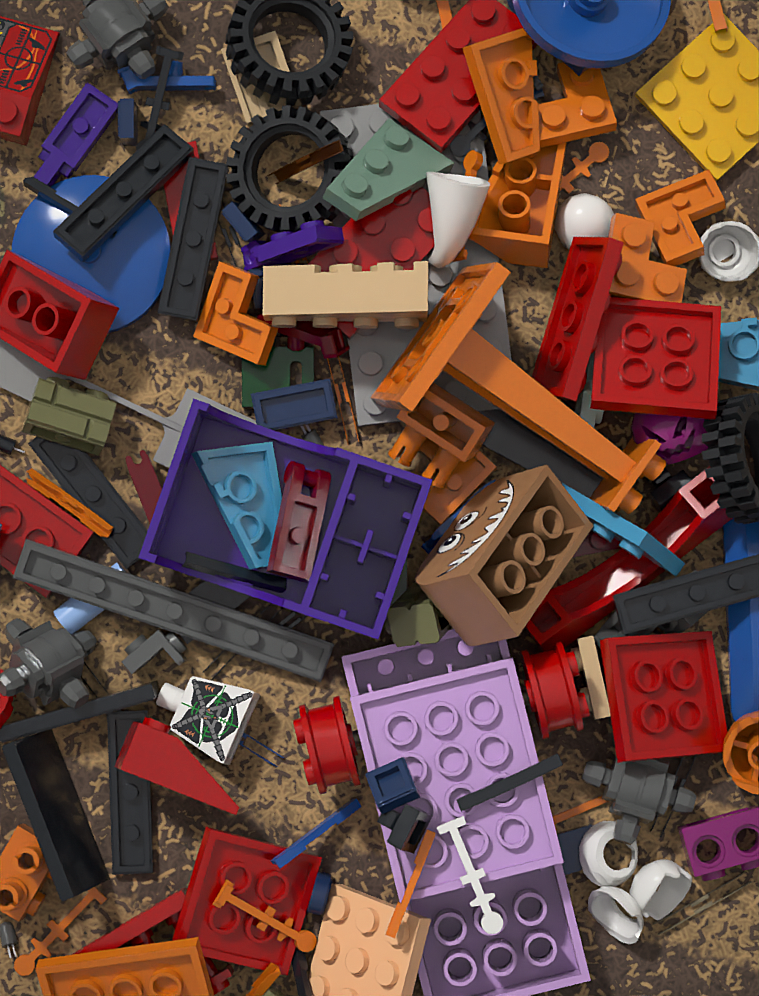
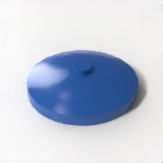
M512 0L521 25L542 49L562 61L586 68L615 67L628 63L642 55L651 47L662 31L671 6V0Z
M100 175L77 176L52 185L51 188L57 191L55 194L79 207L109 177ZM38 195L24 211L18 222L11 251L92 291L119 307L108 333L128 327L142 318L155 305L162 294L171 249L168 229L153 203L148 199L116 230L118 232L113 239L108 238L89 258L82 262L54 238L53 231L70 214Z

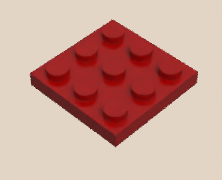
M611 297L609 307L602 315L597 331L599 340L594 351L590 409L715 420L718 400L721 306Z
M712 631L610 637L600 640L617 763L723 753L727 725Z
M206 827L172 941L199 937L204 957L265 970L270 963L279 966L281 975L287 976L296 948L293 938L286 936L280 942L277 940L279 930L270 925L267 926L265 931L258 929L259 919L228 901L221 908L212 904L227 879L234 884L231 894L264 913L268 906L276 909L273 918L283 924L291 917L294 919L292 929L299 932L303 925L322 857L303 851L279 869L278 865L272 864L270 860L288 847Z

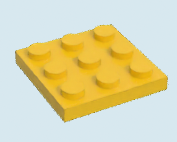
M725 14L728 32H726V29H722L715 33L712 23L635 93V97L705 171L710 170L715 181H718L759 143V50Z

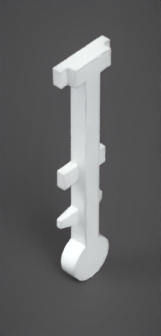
M464 816L437 826V830L440 835L450 831L467 872L466 875L459 878L462 885L471 882L477 896L470 902L471 907L481 906L484 913L481 919L483 930L488 934H496L503 927V919L499 913L491 910L488 902L495 897V894L484 893L479 879L486 876L483 868L475 871L457 829L466 824Z

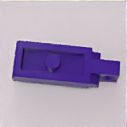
M87 82L41 145L43 150L38 158L44 163L34 177L51 187L56 183L61 174L69 178L74 171L76 172L118 114V103Z
M315 220L301 224L300 231L273 234L270 236L271 241L268 243L253 240L241 248L245 265L244 270L248 271L249 269L276 264H288L343 244L342 227L325 226L324 221Z

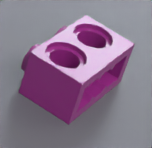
M753 805L677 826L689 871L694 877L701 876L702 881H709L725 876V869L740 865L741 870L759 867L758 806ZM751 828L755 833V843L750 849L740 850L736 845V836L740 830ZM712 839L717 848L715 856L708 861L699 860L696 854L697 845L702 840Z

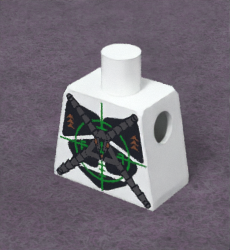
M192 676L185 690L166 682L159 692L156 705L175 713L170 723L171 731L216 761L230 765L260 694L249 689Z

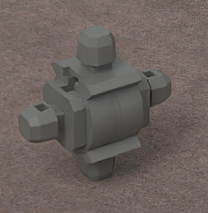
M81 0L85 10L82 13L84 19L80 20L79 27L83 32L84 41L78 40L66 52L67 58L74 68L83 69L94 63L93 58L97 57L106 70H111L115 64L118 69L128 66L141 79H146L152 75L156 68L154 60L149 53L152 49L151 42L155 39V34L151 28V20L157 21L166 13L168 9L166 1L141 0V3L138 4L136 0Z
M18 618L6 625L5 635L13 648L9 668L0 673V693L2 696H14L23 692L31 699L40 697L43 706L61 698L68 706L76 709L88 701L89 692L81 681L84 658L94 651L97 643L96 637L90 631H78L70 634L65 628L53 629L50 621L33 629L26 621Z
M616 757L612 761L610 769L606 768V763L589 761L585 763L581 779L586 784L599 788L600 785L605 786L602 799L611 802L608 812L621 816V819H617L613 832L615 841L631 845L637 839L641 826L637 825L638 822L644 824L652 822L655 816L661 817L665 815L668 806H671V811L683 814L693 811L696 795L692 791L680 786L677 789H673L676 775L667 773L669 761L656 759L617 763Z

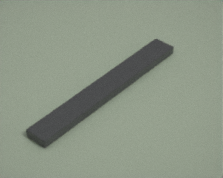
M30 539L25 540L13 575L14 579L319 682L323 679L334 647L333 642Z

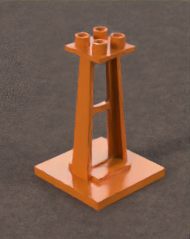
M498 262L462 267L428 315L427 322H423L370 398L382 407L412 412L434 380L443 371L602 477V481L589 499L609 511L619 512L622 510L628 515L631 514L643 498V495L632 487L636 480L647 477L649 480L654 481L666 466V461L656 454L662 444L655 439H648L640 444H636L632 437L624 450L621 451L472 328L482 316V312L511 272Z

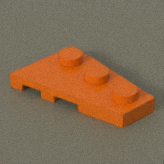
M524 28L462 48L499 165L540 151L538 102L534 99L533 77L537 76V60L532 58L533 39Z

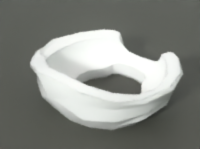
M602 821L593 825L584 834L579 845V860L583 872L591 882L600 887H616L624 883L632 876L638 862V847L635 840L631 845L626 844L632 850V859L628 868L613 870L605 863L603 850L606 843L614 838L613 832L616 821Z
M601 886L599 889L593 890L588 899V910L596 921L619 941L627 944L636 943L642 932L644 920L641 909L635 899L623 889L613 886ZM615 900L629 913L631 917L635 916L637 917V919H632L626 916L619 909Z

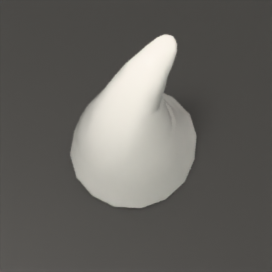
M426 172L435 245L433 253L428 259L430 264L437 268H443L458 256L476 224L487 196L490 182L472 176Z

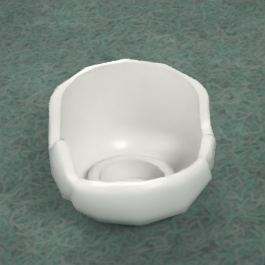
M586 193L570 196L558 206L554 229L563 246L570 250L573 237H608L611 218L614 213L607 202L598 196Z
M735 221L719 222L711 225L701 236L700 240L704 246L705 255L698 258L701 268L712 278L725 282L742 281L759 267V237L747 225ZM733 254V257L729 261L721 262L722 260L726 259L727 257Z
M656 860L643 866L637 872L629 893L639 905L645 918L651 916L655 920H661L672 912L684 899L691 887L692 876L671 860Z

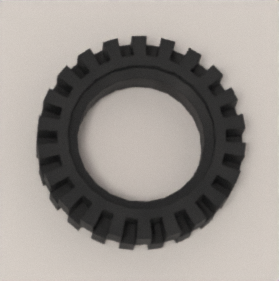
M239 0L232 14L225 44H228L226 49L227 60L233 59L230 69L234 76L241 73L240 84L245 89L250 84H253L255 86L253 95L261 98L263 93L266 92L271 95L269 103L275 105L278 104L280 97L286 98V106H295L297 99H301L302 104L306 105L312 102L315 95L318 100L325 97L328 89L333 90L338 84L353 47H350L354 40L353 31H348L351 22L348 15L341 17L344 9L341 3L338 1L331 5L329 3L330 0ZM276 12L299 14L309 19L321 33L324 41V57L317 65L302 72L279 70L266 62L256 49L253 39L254 27L261 19Z
M291 105L282 106L280 111L273 107L265 110L267 116L261 117L257 114L250 120L254 125L250 128L243 126L238 133L243 137L239 143L233 140L230 148L235 151L234 158L227 157L226 166L232 168V174H226L227 183L232 185L234 189L229 191L233 200L240 204L237 207L255 223L279 233L300 231V225L305 222L324 221L326 219L332 221L337 217L334 213L336 207L324 200L323 196L326 188L348 165L350 159L354 158L352 150L346 145L348 141L345 136L330 121L318 113L300 106L298 109ZM288 135H303L311 138L321 148L340 140L344 152L324 160L325 171L323 180L316 193L310 199L292 207L277 206L267 200L260 189L257 170L264 151L274 141Z
M750 393L717 401L715 420L704 419L703 427L708 433L702 434V443L708 446V450L702 451L703 460H708L710 463V468L705 469L707 478L713 477L714 483L710 486L713 495L720 493L717 501L721 509L726 508L725 514L729 518H734V522L738 524L759 522V393ZM744 435L753 457L755 483L746 461Z

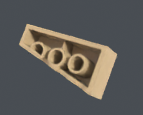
M415 261L414 270H403L402 266L395 265L394 262L377 263V265L370 267V271H362V266L354 265L353 263L329 266V272H321V266L319 265L263 266L264 320L272 321V327L277 328L296 327V321H313V327L336 328L337 321H354V327L362 329L378 328V322H395L394 327L399 329L419 328V322H427L428 261Z

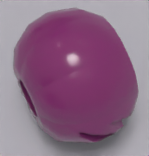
M634 413L631 431L634 443L640 444L648 439L657 440L662 445L656 454L666 461V465L691 458L708 449V446L702 443V434L708 433L703 427L704 419L645 413Z

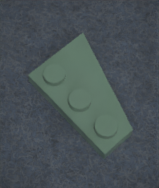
M388 118L326 188L323 199L357 221L392 203L396 196L408 190L413 192L423 187L427 181L426 172L450 173L455 162Z

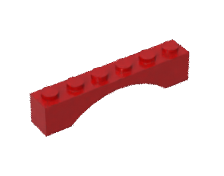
M704 470L679 489L666 507L644 530L681 559L733 518H729L725 514L726 508L721 509L717 501L720 493L713 495L710 486L714 483L713 477L707 478ZM621 549L582 576L564 585L550 589L524 629L543 652L553 650L554 643L559 641L562 642L565 648L615 610L612 595L646 586L663 573L665 569L644 556L637 559Z

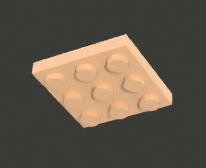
M332 883L308 975L312 996H412L431 919L406 909L394 939L385 934L396 905L343 884Z

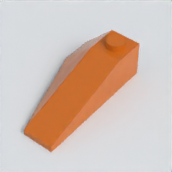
M567 142L540 148L539 152L499 165L497 161L488 180L490 187L469 239L507 263L548 268Z

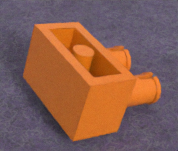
M433 382L412 412L400 410L396 418L404 422L406 426L392 449L389 450L388 455L394 460L397 457H401L398 463L410 467L425 439H430L440 447L421 476L432 480L436 476L432 485L444 489L446 482L459 461L466 462L475 457L495 422Z
M24 823L17 826L0 856V911L20 922L27 914L35 916L46 897L40 891L47 878L52 880L33 828Z

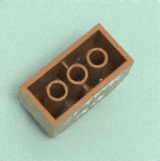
M547 464L509 475L485 487L462 508L419 567L415 581L466 645L478 646L518 637L594 525Z

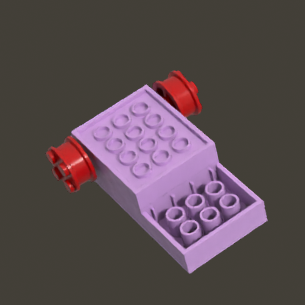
M454 629L448 630L438 643L420 644L417 642L415 645L397 647L396 644H391L342 656V663L351 695L350 701L358 730L353 731L351 723L347 724L340 696L333 697V704L308 709L306 704L299 705L301 718L293 720L298 744L306 743L309 758L303 761L308 785L317 784L320 795L327 793L328 786L352 781L354 786L361 785L355 757L358 756L357 747L362 746L368 772L401 757L405 758L420 798L407 804L432 815L426 830L436 832L407 906V910L431 919L418 970L424 996H531L591 981L562 866L564 861L543 777L539 776L464 811L460 810L456 799L491 785L539 762L525 705H529L531 712H534L542 740L549 739V732L571 726H574L576 731L584 729L582 718L589 717L590 713L584 692H576L573 677L580 675L574 651L565 652L561 641L555 642L554 649L532 655L527 650L520 651L526 679L523 680L525 689L520 688L513 657H510L506 639L478 646H468ZM405 804L393 810L401 813ZM464 816L466 824L457 829L475 871L483 868L486 876L479 879L484 893L495 894V897L488 902L491 910L499 913L503 919V927L496 934H488L483 930L481 919L484 913L481 906L471 907L470 902L477 896L471 882L462 885L459 878L466 875L467 872L450 831L440 835L437 830V826ZM381 825L401 903L416 866L414 860L426 830L413 854L402 851L387 843L392 830Z

